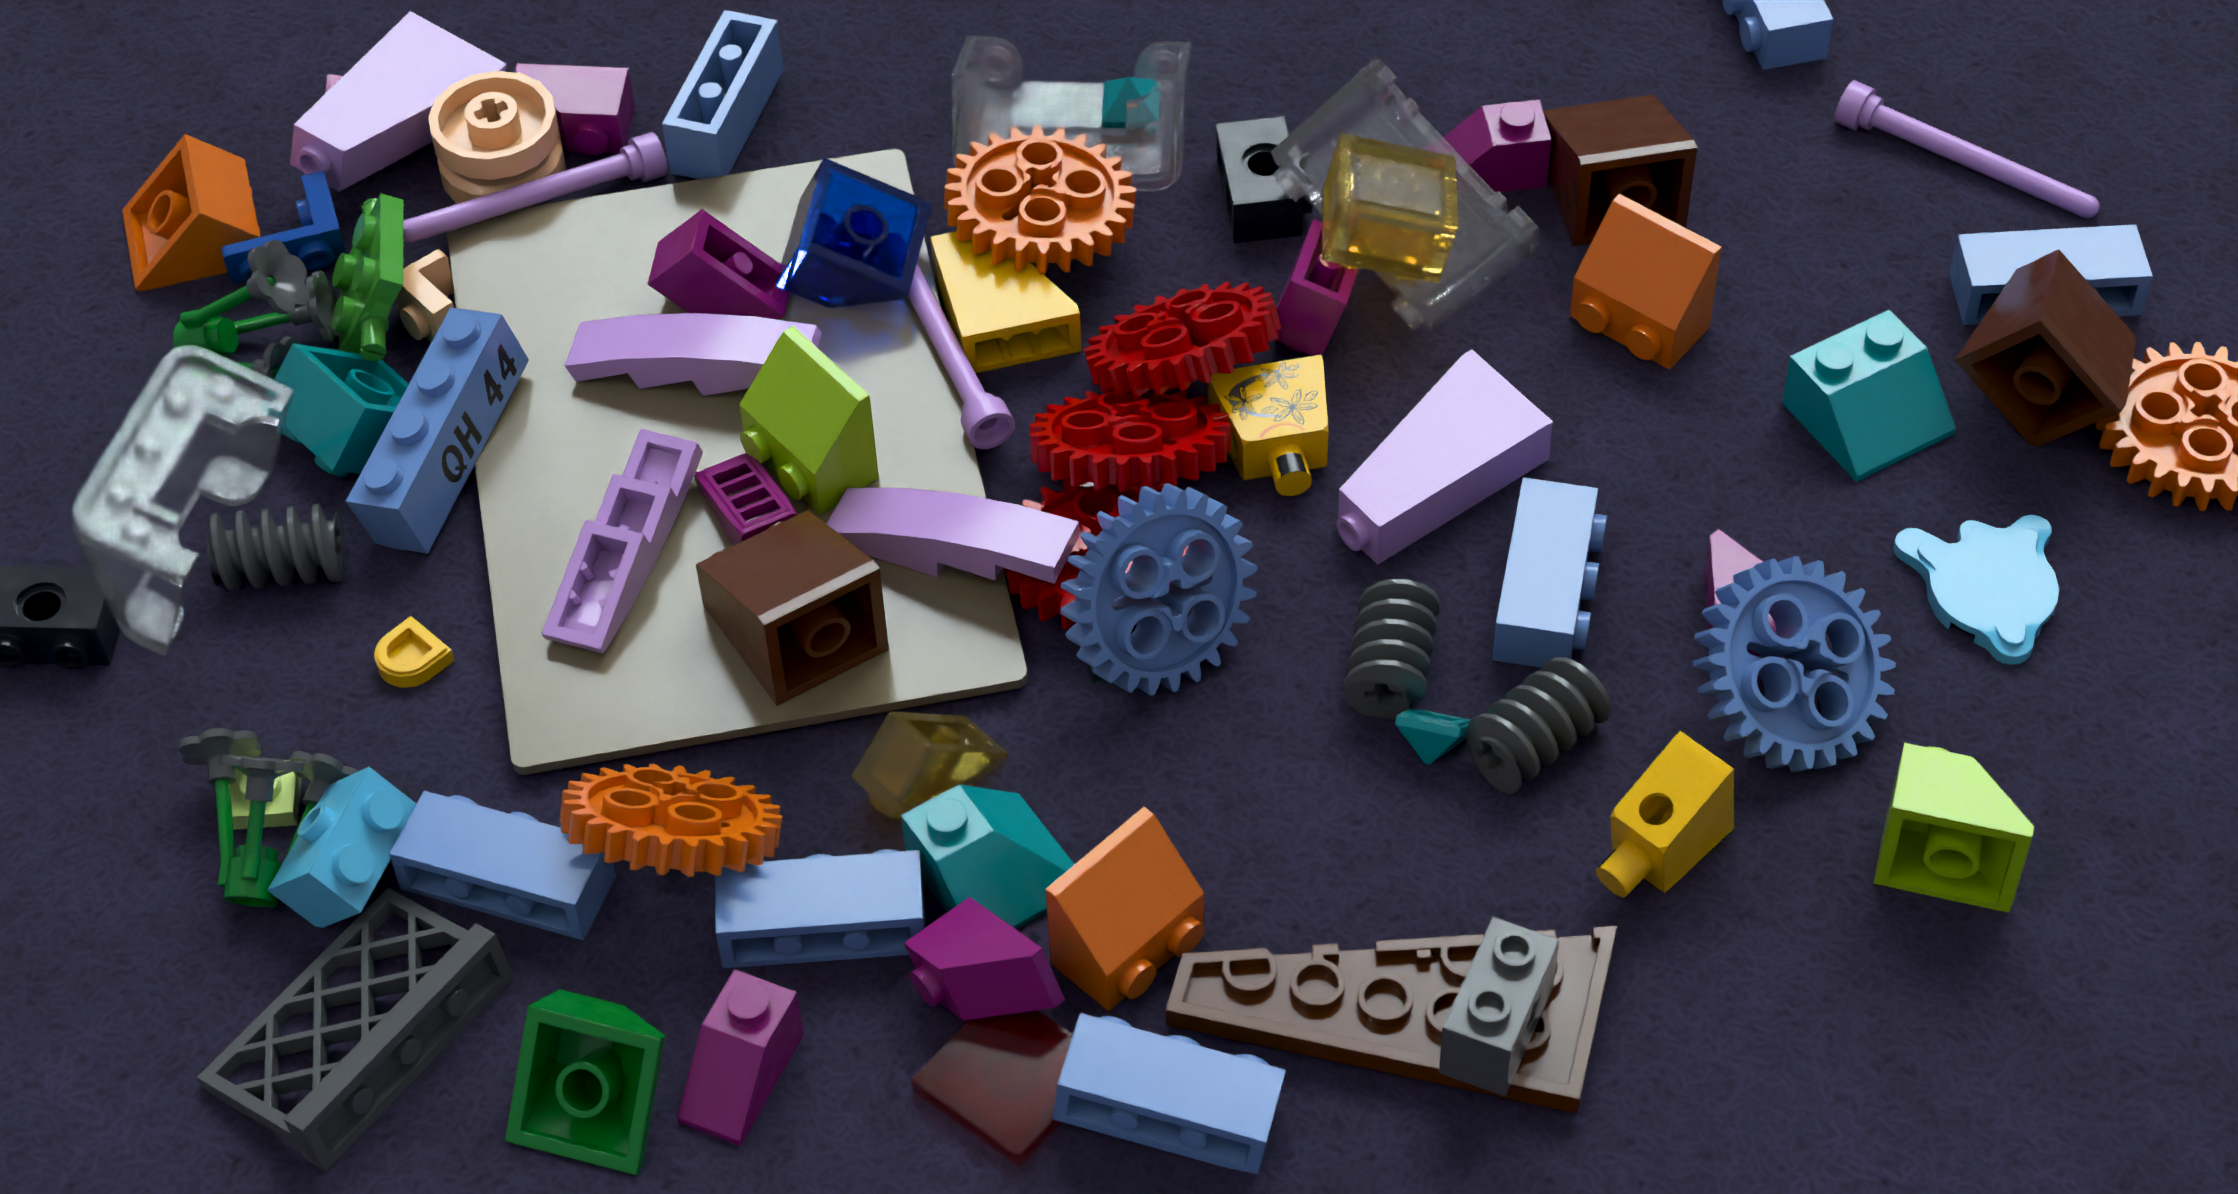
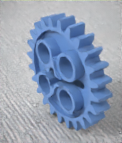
M1165 483L1161 493L1147 486L1141 487L1139 504L1123 495L1118 497L1119 516L1116 518L1102 511L1098 512L1097 517L1102 531L1098 536L1082 531L1080 538L1089 550L1085 556L1073 555L1069 556L1067 560L1072 566L1080 570L1078 578L1061 582L1062 589L1075 595V601L1061 608L1060 613L1076 622L1065 634L1067 639L1081 646L1076 656L1081 661L1092 666L1094 674L1131 693L1137 687L1149 695H1155L1159 684L1176 692L1179 690L1181 673L1191 680L1198 682L1201 680L1200 662L1206 660L1218 667L1221 664L1220 656L1216 649L1222 642L1230 646H1236L1238 643L1235 636L1229 630L1232 623L1249 622L1250 617L1238 609L1240 601L1254 598L1257 593L1243 585V579L1251 576L1258 570L1257 565L1241 558L1253 547L1252 541L1237 535L1243 525L1242 522L1226 514L1227 506L1209 498L1207 495L1190 487H1187L1184 491L1172 484ZM1188 546L1185 555L1182 557L1185 548ZM1133 560L1130 570L1125 574L1129 563ZM1138 622L1135 631L1131 634L1134 625Z
M1793 556L1779 562L1774 558L1756 564L1754 568L1735 573L1733 575L1734 583L1717 588L1715 591L1721 604L1705 608L1702 611V615L1714 628L1696 633L1694 637L1701 645L1709 648V656L1693 661L1694 667L1709 671L1711 678L1710 681L1697 688L1698 694H1715L1718 703L1708 713L1709 719L1727 716L1730 724L1723 738L1728 742L1746 737L1744 757L1752 758L1765 754L1766 767L1769 769L1788 765L1791 772H1800L1812 769V767L1817 770L1836 765V758L1841 760L1855 756L1857 754L1855 743L1860 744L1872 741L1875 738L1869 723L1885 720L1888 716L1885 710L1876 702V699L1893 695L1895 691L1889 684L1880 680L1881 672L1896 667L1894 661L1879 656L1878 648L1891 641L1890 635L1874 634L1871 626L1880 617V611L1872 610L1863 613L1859 605L1866 591L1860 588L1844 593L1846 573L1840 571L1824 577V564L1820 560L1802 566L1799 556ZM1768 613L1775 622L1776 634L1770 627ZM1825 633L1830 638L1832 644V652L1828 648L1827 643L1825 641ZM1747 649L1760 654V657L1749 654ZM1787 655L1786 659L1780 658L1781 656ZM1804 669L1811 671L1803 674ZM1829 673H1837L1841 675L1842 679ZM1757 676H1759V678L1763 682V685L1765 687V696H1763L1759 691L1757 685ZM1814 695L1819 699L1821 715L1816 709Z

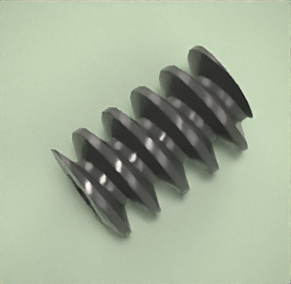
M313 504L308 523H302L295 507L289 506L286 509L283 525H276L270 509H262L258 527L251 528L245 512L237 511L232 530L225 529L219 513H212L210 516L207 554L211 576L217 587L222 579L228 590H241L247 576L250 584L255 589H262L267 587L271 574H273L276 582L281 587L292 585L297 571L304 583L314 584L318 581L322 568L331 582L341 581L344 577L346 549L342 519L338 511L335 513L334 520L327 521L320 504Z
M1409 579L1377 580L1367 585L1359 598L1358 616L1355 620L1354 636L1351 641V656L1348 658L1347 676L1343 687L1345 700L1358 713L1366 716L1396 719L1397 714L1410 710V704L1419 702L1426 695V677L1430 672L1431 661L1429 657L1433 654L1434 639L1432 637L1436 634V617L1440 612L1441 601L1434 590L1423 583Z
M1555 657L1544 663L1540 671L1526 677L1522 685L1508 691L1504 699L1491 704L1486 713L1473 718L1466 728V744L1470 757L1478 771L1500 792L1508 794L1517 792L1521 788L1522 779H1534L1539 775L1540 765L1548 766L1553 764L1558 758L1559 751L1565 752L1572 749L1576 744L1577 737L1588 736L1593 732L1595 723L1606 722L1612 712L1611 699L1602 683L1586 667L1569 658Z

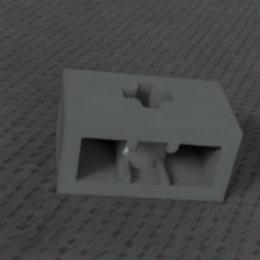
M1492 917L1442 1028L1439 1062L1440 1074L1506 1097L1554 986L1559 939Z

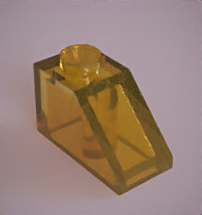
M889 712L851 777L870 794L868 800L876 810L888 817L901 819L902 814L958 784L971 786L1003 762L1009 753L966 716Z

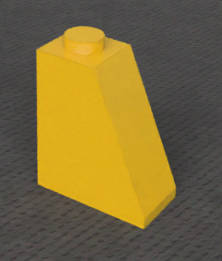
M957 231L930 236L933 272L949 324L975 373L1082 351L1080 311L1077 304L1044 274H1040L1037 268L1030 262H1027L1026 266L1020 272H1017L1014 268V259L1008 257L998 265H993L992 251L990 249L974 255L972 253V240L958 241L956 239Z

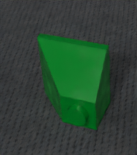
M561 989L528 1005L505 1141L634 1175L639 1174L643 1165L665 1035L624 1005Z

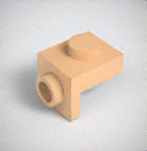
M440 250L433 251L403 269V286L396 297L400 317L407 331L416 340L426 338L430 343L434 339L449 309L454 308L453 302L447 298V296L454 293L448 257Z

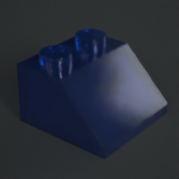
M824 157L800 197L775 286L827 308L905 299L910 292L933 203Z

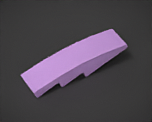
M703 313L631 315L580 322L565 368L576 382L628 373L639 389L692 380L701 395L707 396L748 389L780 335L789 327L794 326L817 348L822 333L816 325L755 316Z
M640 428L623 475L613 473L595 522L585 519L543 628L542 636L544 639L604 654L634 605L682 507L703 454L698 442Z
M847 488L827 522L828 526L866 555L937 578L944 565H948L996 581L1002 568H1006L1055 584L1079 538V521L1002 501L959 493L910 488Z

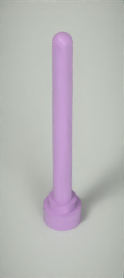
M1856 80L1850 82L1838 103L1834 122L1856 131L1859 127L1870 130L1874 126L2083 218H2092L2099 211V202L2094 196L1883 105L1884 99L1876 96V89Z
M653 132L630 138L628 145L621 147L620 154L404 220L403 241L407 243L416 242L625 176L630 180L640 178L643 183L667 175L668 167L663 147Z
M897 235L890 236L884 243V251L964 403L960 419L963 430L970 443L976 448L990 449L999 446L1012 435L1015 428V421L1002 399L986 393L906 241Z

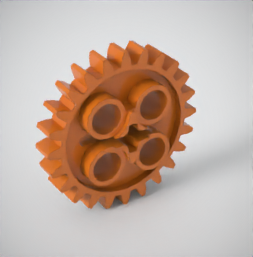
M1035 125L1032 134L1024 136L1014 126L1011 127L1010 138L1005 140L998 134L990 132L988 134V147L972 141L969 147V155L957 154L955 156V168H948L947 182L944 188V209L947 210L948 226H957L956 239L958 241L972 240V253L974 255L990 249L992 251L993 265H998L1008 257L1014 259V268L1017 272H1020L1027 262L1035 263L1040 274L1046 273L1049 263H1057L1065 273L1070 272V263L1073 259H1077L1089 267L1093 264V252L1109 257L1112 251V242L1123 244L1125 242L1126 229H1132L1136 199V188L1131 187L1132 173L1131 171H1121L1122 158L1120 156L1106 158L1107 145L1104 143L1091 148L1086 147L1087 135L1083 133L1071 141L1065 139V130L1062 127H1059L1052 136H1044L1041 126Z
M2175 342L2169 343L2165 357L2151 347L2146 348L2142 362L2135 358L2133 359L2127 403L2123 410L2095 424V429L2103 431L2099 443L2100 448L2113 450L2110 460L2112 467L2130 465L2126 480L2129 484L2143 479L2150 481L2151 484L2148 491V496L2154 497L2166 489L2172 492L2173 506L2178 507L2185 497L2189 496L2195 498L2200 511H2205L2209 500L2217 498L2226 511H2231L2238 495V361L2234 363L2228 360L2227 347L2221 346L2214 356L2206 355L2201 342H2195L2191 354H2184Z
M625 764L623 772L603 767L600 768L599 776L583 773L581 774V781H569L568 790H563L560 831L561 833L569 834L568 842L570 844H584L583 853H605L604 862L606 863L622 860L629 861L630 870L635 871L647 865L655 867L658 875H665L670 869H677L687 877H694L695 872L704 871L715 876H721L722 867L744 872L746 863L761 866L763 865L764 857H774L775 848L779 847L782 816L779 815L780 806L771 804L770 795L755 794L756 786L754 785L735 786V778L731 776L713 779L710 778L711 772L709 770L690 774L686 772L684 766H676L672 771L661 769L656 764L640 768Z

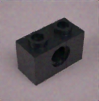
M1285 117L1216 124V165L1233 243L1303 236V214H1311L1313 210L1312 192L1309 179H1299L1298 173L1303 172L1301 144L1299 138H1289Z
M0 566V666L17 668L24 663L57 664L60 667L71 670L82 669L87 665L110 666L127 608L114 570Z

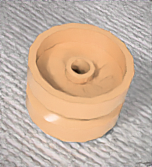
M492 71L471 75L450 85L435 99L428 116L430 131L438 159L443 188L455 203L459 204L565 171L566 164L553 97L539 81L521 73Z

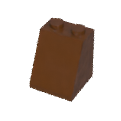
M1653 94L1543 110L1551 136L1548 180L1572 246L1591 244L1612 201L1619 194L1686 228L1697 145L1691 135Z
M2057 249L2016 269L1954 361L2029 444L2039 447L2120 413L2127 403L2137 337L2066 256Z
M809 510L786 521L777 522L767 530L730 548L721 549L711 557L696 564L704 607L776 706L889 650L880 568L873 559Z

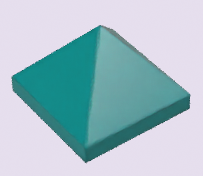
M1126 77L1105 81L1102 128L1159 127L1161 80Z
M1414 708L1397 714L1395 725L1422 761L1430 765L1466 739V728L1471 720Z

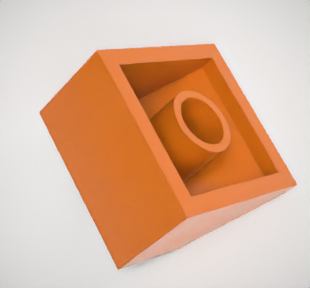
M184 134L122 209L134 285L138 291L227 273L221 248L225 245L260 237V228L257 223L252 188L249 183L245 159Z
M1619 194L1612 201L1574 276L1570 316L1578 320L1586 330L1593 333H1602L1628 347L1636 357L1643 360H1652L1670 370L1710 328L1722 247Z
M1146 807L1141 808L1045 889L1051 964L1108 1012L1125 997L1132 1000L1141 996L1152 984L1157 969L1174 955L1181 958L1183 953H1190L1198 945L1204 934V892L1155 815Z

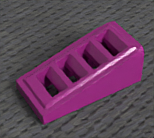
M747 453L694 474L697 486L733 546L767 530L777 522L786 521L798 515L789 499L760 462ZM751 485L754 486L753 488H750L733 496H726L741 489H744L746 487H749ZM761 499L760 501L755 502V503H753V504H751V505H748V506L743 507V508L738 509V510L736 509V508H739V507H741V506H744V505H746V504H749V503H751V502H754V501H756V500ZM766 512H769V514H766V515H764V516H761V517H759V518H756V519H754V520H751V521H749V522H746V520H749V519H751V518H754V517H756V516H759V515H761V514H764V513H766Z

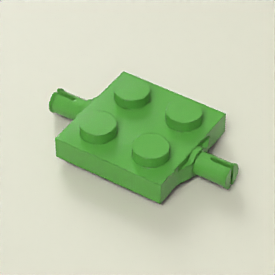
M380 193L378 199H368L363 203V214L360 215L353 234V247L349 254H340L332 279L333 287L340 289V297L335 305L331 323L332 330L339 331V351L357 353L363 359L373 362L382 360L385 357L386 331L389 327L388 315L403 286V199Z

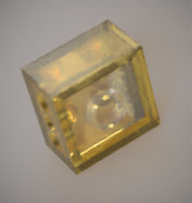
M1339 133L1322 188V260L1338 263L1342 267L1350 269L1364 268L1394 274L1405 280L1419 279L1439 283L1458 228L1455 156Z

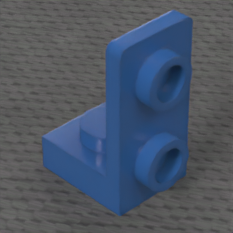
M324 170L301 176L307 197L296 201L302 227L225 245L221 248L232 284L242 281L247 283L252 274L248 264V253L258 246L263 247L265 243L271 240L282 242L286 246L289 255L300 258L307 270L325 268L334 259L339 258L341 253L346 254Z

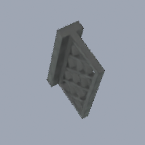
M387 888L197 1076V1079L205 1090L221 1101L298 1146L306 1160L326 1172L512 980L514 974L494 932L477 923L468 931L394 890ZM393 913L408 922V934L374 942V932ZM449 944L453 946L435 965L422 967V950ZM408 954L409 971L375 978V961ZM361 964L360 982L327 989V979L339 967ZM409 990L388 1013L375 1015V998ZM361 1001V1019L327 1026L328 1008ZM314 1012L313 1030L279 1037V1027L291 1015ZM361 1039L340 1062L327 1064V1046ZM313 1049V1068L279 1075V1057ZM265 1060L264 1079L237 1085L227 1080L243 1063ZM313 1088L288 1115L278 1110L279 1095Z

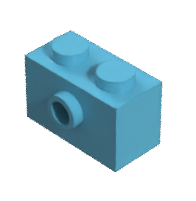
M370 767L329 784L317 805L301 822L297 832L299 836L267 891L312 925L320 928L361 913L390 861L389 852L416 803Z

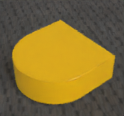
M412 616L383 636L374 652L376 665L382 679L393 686L403 688L414 687L427 682L455 661L452 649Z

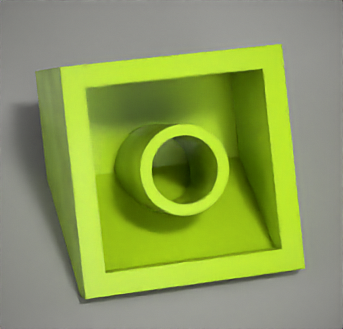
M794 326L789 327L780 335L739 404L743 432L740 433V441L747 454L758 460L760 464L765 463L778 475L783 488L793 499L799 500L802 498L819 515H822L838 505L847 488H864L879 478L870 395Z
M1904 743L1885 820L1873 884L2010 913L2033 837L2034 825L1974 757L1952 753L1940 747H1923Z

